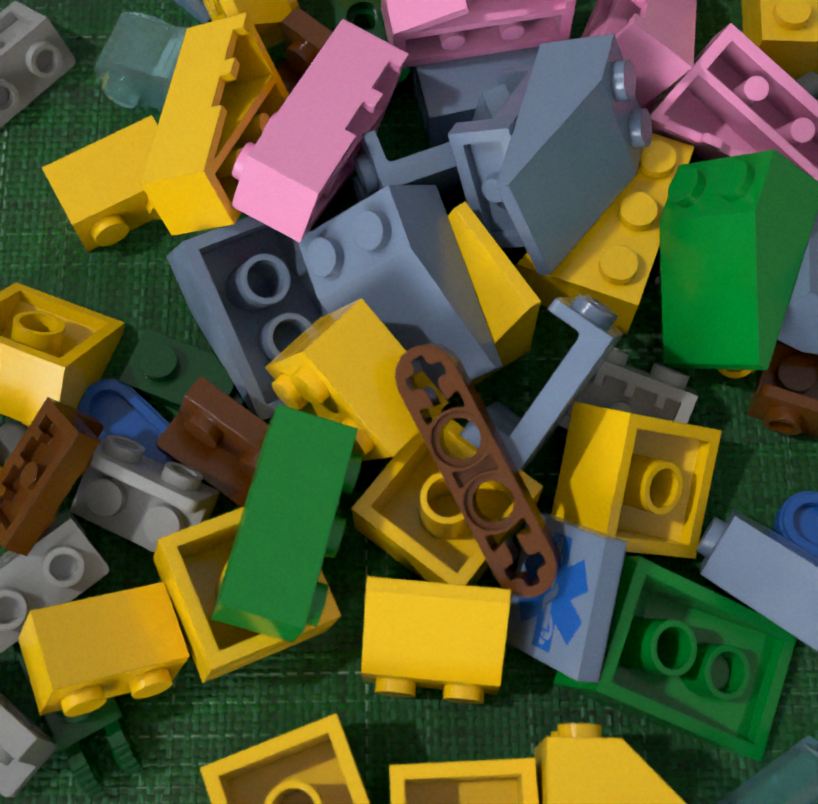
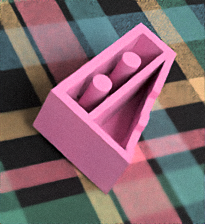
M381 0L388 43L409 54L403 68L540 46V43L569 40L576 0Z
M697 0L596 1L581 38L615 33L623 59H629L634 66L636 76L635 94L640 109L646 108L650 110L665 89L694 68Z
M342 18L279 111L271 116L256 144L248 142L240 152L232 170V177L239 180L231 206L300 243L355 171L354 158L360 156L362 134L375 130L377 134L409 54Z
M732 23L727 25L707 43L694 58V68L674 82L649 110L652 133L695 146L692 155L707 161L775 149L818 181V101Z

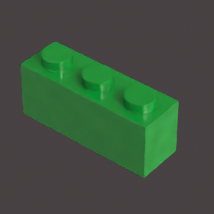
M277 404L267 427L211 617L212 620L292 643L305 630L306 624L317 626L328 593V585L317 582L324 557L335 558L345 528L346 519L335 516L341 492L346 494L352 493L361 467L362 455L352 452L358 428Z

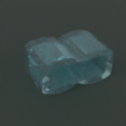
M122 12L94 66V71L106 96L123 107L134 108L137 105L157 107L159 112L162 113L184 36L189 27H174L161 19L139 12Z

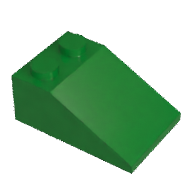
M777 150L678 165L675 177L669 185L668 197L659 221L663 361L665 365L679 369L768 370L818 212V181Z
M624 556L598 683L576 681L557 670L553 684L612 709L745 758L762 762L797 638L762 614L640 556Z

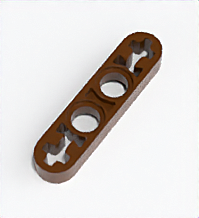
M428 343L410 348L401 356L396 366L395 381L398 391L496 580L503 589H510L511 594L516 597L531 598L541 595L550 588L560 571V552L468 373L455 352L442 344ZM424 357L428 364L438 362L443 364L446 374L438 379V386L446 400L453 398L459 392L465 405L447 409L434 420L432 419L427 408L441 403L433 388L430 386L418 388L415 384L414 376L422 371L419 362L420 358ZM466 418L479 429L481 441L474 455L460 457L451 453L446 447L444 430L452 419ZM497 481L508 487L514 499L513 510L510 515L501 519H492L480 511L476 502V493L482 483ZM521 518H524L530 528L523 529L517 537L528 555L540 552L544 557L545 561L537 570L539 579L533 580L527 571L516 574L512 570L511 564L517 558L518 551L511 537L509 536L499 545L493 535L508 531Z

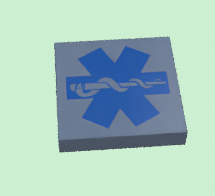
M540 512L558 546L561 556L560 571L550 588L539 596L523 598L511 595L506 643L576 681L598 683L627 541L552 514ZM526 521L525 529H528L530 527ZM521 545L516 574L527 571L533 580L539 579L537 570L545 561L542 554L537 552L528 555Z

